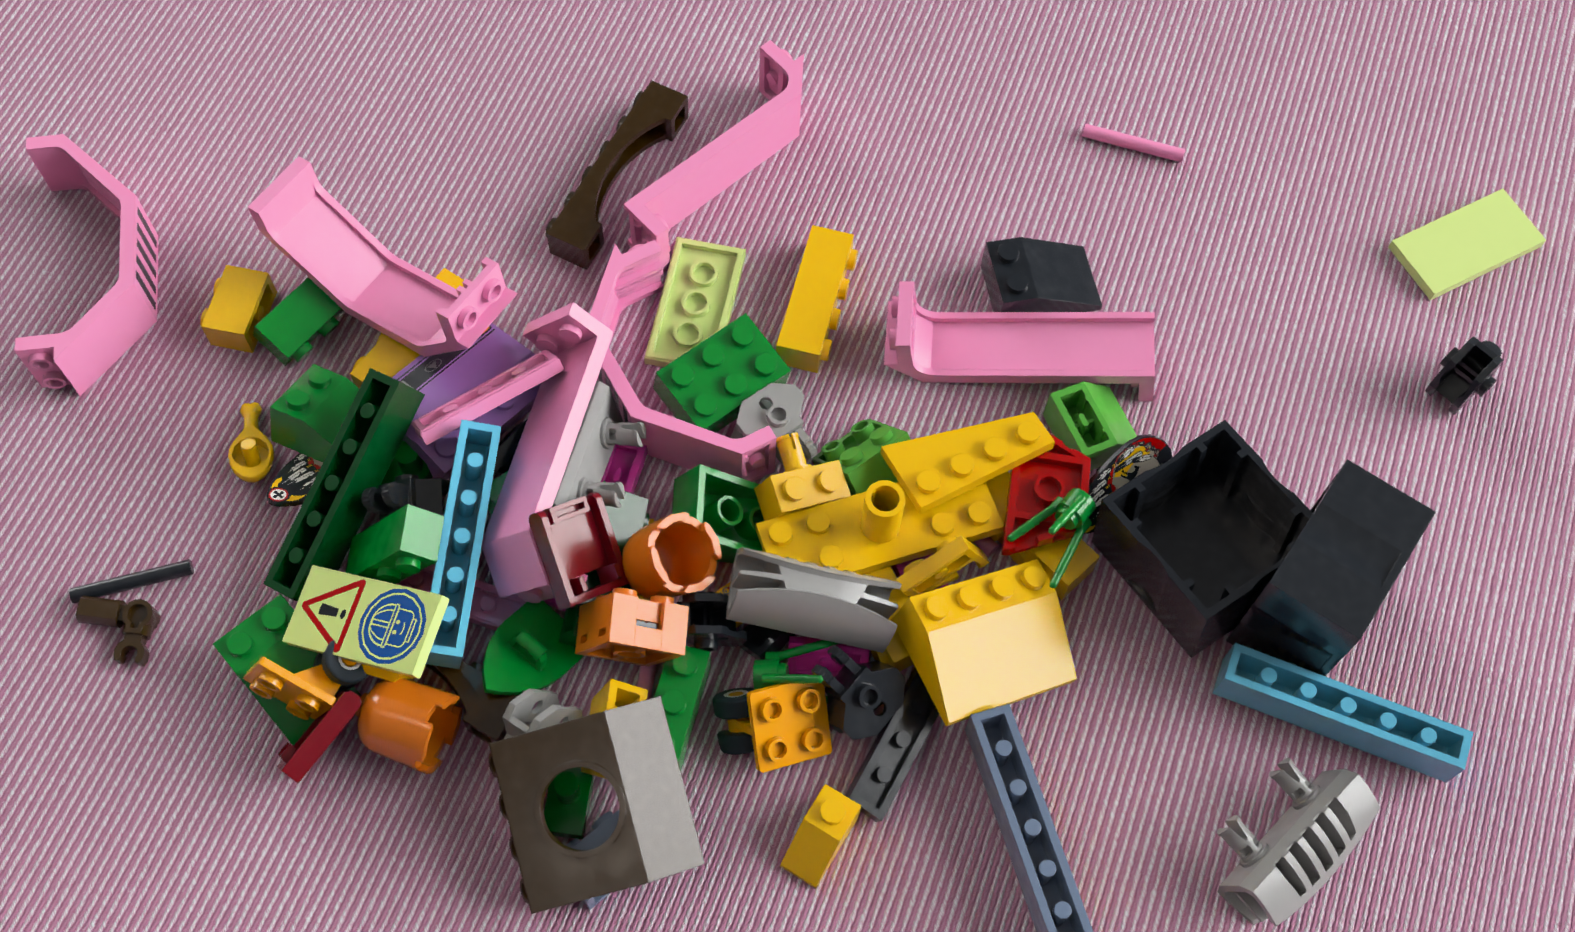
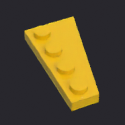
M1030 412L881 446L880 454L919 514H923L1053 449L1055 441L1035 412Z

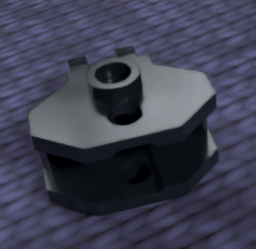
M1473 336L1460 350L1454 347L1440 362L1444 366L1443 369L1431 381L1425 392L1431 396L1434 392L1438 391L1453 403L1449 411L1452 414H1456L1475 393L1482 397L1497 381L1492 375L1504 361L1500 357L1502 350L1490 340L1481 342Z
M412 474L399 475L395 477L394 482L379 485V488L370 487L363 490V493H361V503L369 512L372 511V513L379 514V521L407 504L444 516L443 496L448 493L450 481L443 478L419 479V476Z
M697 592L682 595V601L677 602V604L689 606L686 644L694 645L696 649L709 652L717 651L718 646L734 647L747 644V631H736V621L726 619L728 595L715 592Z
M832 645L827 653L842 669L835 677L832 676V673L827 668L816 664L811 670L813 675H821L823 677L822 684L826 687L825 693L828 695L827 712L829 725L836 732L845 733L852 740L878 735L903 704L905 677L896 667L878 660L858 664L841 648ZM883 704L884 709L882 713L875 715V710Z

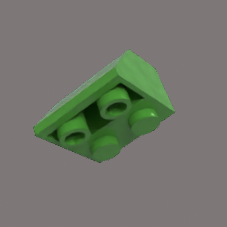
M1083 381L1049 395L1043 412L1053 435L1062 440L1065 446L1070 449H1076L1091 458L1090 471L1101 467L1127 441L1137 437L1111 388L1108 386Z
M869 418L854 424L851 427V431L842 438L825 444L821 452L812 458L814 465L839 460L852 496L867 491L871 484L880 480L898 482L880 454L881 446L911 439L908 432Z

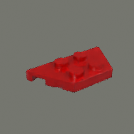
M1050 434L1055 441L1053 449L1010 470L1001 555L1009 556L1073 537L1076 528L1069 530L1062 527L1054 535L1049 533V528L1056 521L1054 513L1013 542L1007 540L1009 534L1050 506L1058 496L1064 498L1073 488H1079L1088 493L1091 458L1076 449L1068 448L1062 440Z

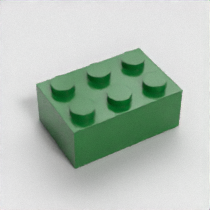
M745 313L657 371L653 389L675 418L716 433L738 418L742 401L770 383L786 384L791 370L747 313Z

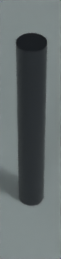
M188 559L69 589V595L74 604L78 603L82 596L99 598L194 574V567L192 561Z

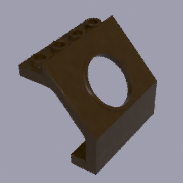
M661 696L489 743L491 751L488 758L489 767L493 776L498 779L501 791L499 807L503 817L508 819L512 835L509 839V847L513 858L519 864L522 876L520 891L524 901L529 904L531 914L650 883L705 864ZM584 767L597 771L611 783L618 797L619 818L616 828L608 840L593 849L578 850L562 844L550 832L545 821L543 805L546 791L551 782L560 773L570 768Z

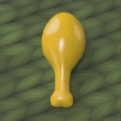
M256 402L242 404L240 414L244 418V428L232 442L228 452L232 471L238 478L248 483L262 480L271 470L274 460L273 445L268 437L259 430L258 418L262 408Z

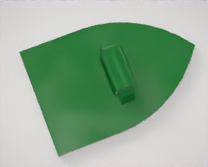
M544 601L539 603L526 602L508 617L491 637L485 651L482 667L485 693L520 695L529 688L544 689L563 677L585 657L584 655L575 654L576 647L559 643L564 619Z

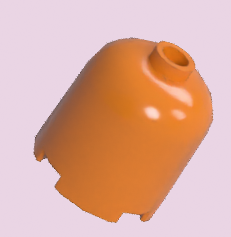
M681 512L670 514L648 524L629 537L623 548L622 563L629 585L641 596L646 598L655 595L676 597L702 591L713 583L716 578L714 573L717 560L721 559L722 552L719 539L710 524L707 522L701 523L696 518L689 516V513Z
M402 678L396 682L383 679L369 693H364L360 697L361 706L355 712V715L358 717V736L366 748L424 774H431L440 767L443 760L438 759L437 756L441 752L444 743L453 745L460 726L462 708L455 706L460 699L458 695Z

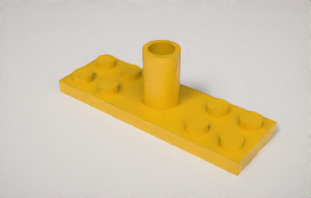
M880 480L871 484L865 492L756 523V532L763 552L776 554L783 558H794L800 562H812L821 567L830 566L839 571L847 570L863 575L936 553L937 546L948 538L963 536L970 542L1003 533L1005 526L986 482L923 514H919L899 482Z

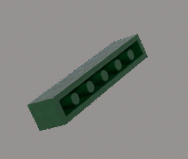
M372 368L369 369L263 583L264 585L292 600L298 601L312 565L339 570L350 548L352 537L357 534L368 512L363 507V503H361V493L366 488H379V485H381L425 394Z

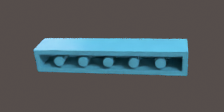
M461 420L444 512L438 560L435 563L430 591L441 594L450 600L426 662L429 665L460 669L502 426Z
M1235 643L1223 658L1212 693L1446 783L1465 770L1474 733Z

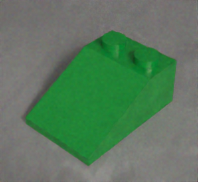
M313 364L270 406L271 441L324 462L360 388L347 377Z
M702 464L695 466L674 479L672 514L686 512L699 522L710 524L719 539L722 557L717 562L734 563L736 552L741 547L763 552L756 532V523L764 521L754 490L759 484Z
M280 594L214 642L213 645L294 746L315 719L309 717L308 720H304L294 716L286 710V703L275 697L266 699L250 690L249 686L251 683L243 679L247 671L261 657L271 660L293 674L313 667L317 652L290 646L282 642L294 609ZM355 687L349 689L361 697V694Z

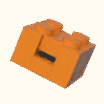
M615 588L612 590V593L595 597V600L580 606L575 654L646 667L684 656L689 606L674 604V598L662 595L651 596L650 601L642 600L637 596L636 590Z

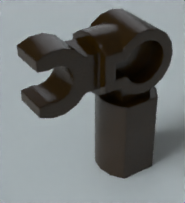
M82 596L76 611V619L79 623L118 628L123 626L122 634L125 635L124 640L117 644L113 653L114 660L119 664L125 663L126 655L131 650H137L136 664L143 667L147 664L149 650L145 646L146 641L151 639L153 630L157 628L160 622L159 612L147 601L135 599L126 604L125 601Z

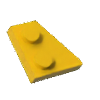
M963 536L958 538L951 537L940 543L936 548L937 552L927 559H918L907 565L903 570L904 574L895 579V581L902 584L900 589L904 594L912 597L957 580L959 578L957 571L975 561L979 569L990 562L982 549Z

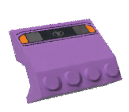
M491 323L469 349L427 357L420 355L392 378L425 394L412 420L414 421L535 354ZM541 383L472 421L502 426L501 436L531 411ZM410 424L403 441L427 464L433 478H443L446 480L451 478L460 427L425 445L416 434L412 424Z

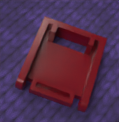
M594 492L529 516V524L558 610L575 606L612 591L615 588L629 584L625 577L622 563L623 558L603 499L599 493ZM596 570L601 584L588 589L584 576H578Z
M351 690L337 692L334 696L337 700L333 707L315 719L294 746L287 742L278 752L282 760L277 767L297 783L302 780L361 706V698Z

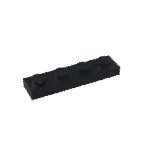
M916 667L905 684L903 704L879 732L845 794L846 797L860 804V812L875 822L883 821L939 715Z

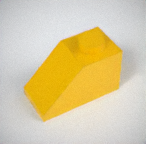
M825 784L803 818L780 867L812 887L817 888L856 823L861 805Z

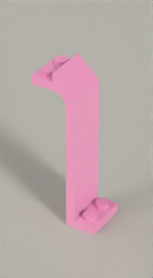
M771 40L760 47L759 91L770 101L624 203V209L629 212L631 238L627 240L628 245L632 248L635 245L646 244L656 240L662 250L659 261L663 266V273L668 270L670 264L669 229L799 136L804 54L793 61L791 55L785 49H780Z
M899 281L898 296H892V301H888L884 365L923 383H1080L1085 381L1089 383L1131 384V387L1138 388V401H1153L1155 384V312H932L922 308L917 303L914 281Z
M574 302L528 322L523 332V336L534 343L540 351L546 349L557 356L563 365L564 371L545 380L539 387L482 540V549L499 598L517 594L519 598L530 603H539L540 601L554 598L529 524V516L553 506L614 333ZM583 574V575L578 576V577L584 576L585 581L587 580V577H588V575H586V574Z

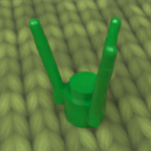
M1073 488L1064 498L1058 496L1050 506L1009 534L1007 540L1013 542L1054 513L1056 521L1048 530L1050 534L1054 535L1062 527L1069 530L1076 528L1049 584L1054 589L1057 587L1061 577H1063L1084 533L1092 525L1089 517L1095 511L1096 504L1088 493L1079 488Z
M819 640L779 652H766L764 660H755L753 664L754 690L780 683H822L823 677L821 675L789 674L788 663H781V660L832 647V645L840 643Z

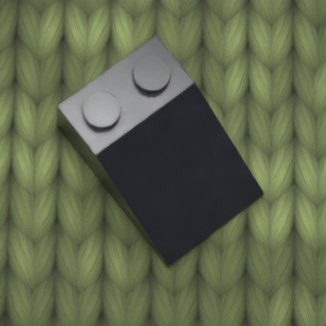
M1024 237L986 242L980 266L993 312H1088L1101 310L1102 303L1084 246Z

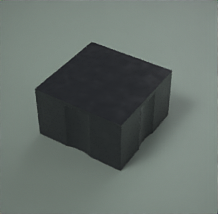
M1224 420L1183 446L1174 457L1164 464L1143 472L1103 498L1099 508L1092 543L1192 658L1236 627L1243 615L1246 614L1261 594L1264 587L1270 582L1313 513L1294 492L1283 486L1270 473L1262 458Z
M1348 459L1310 509L1313 513L1270 582L1264 587L1261 594L1226 640L1232 645L1238 643L1326 676L1362 638L1436 512Z

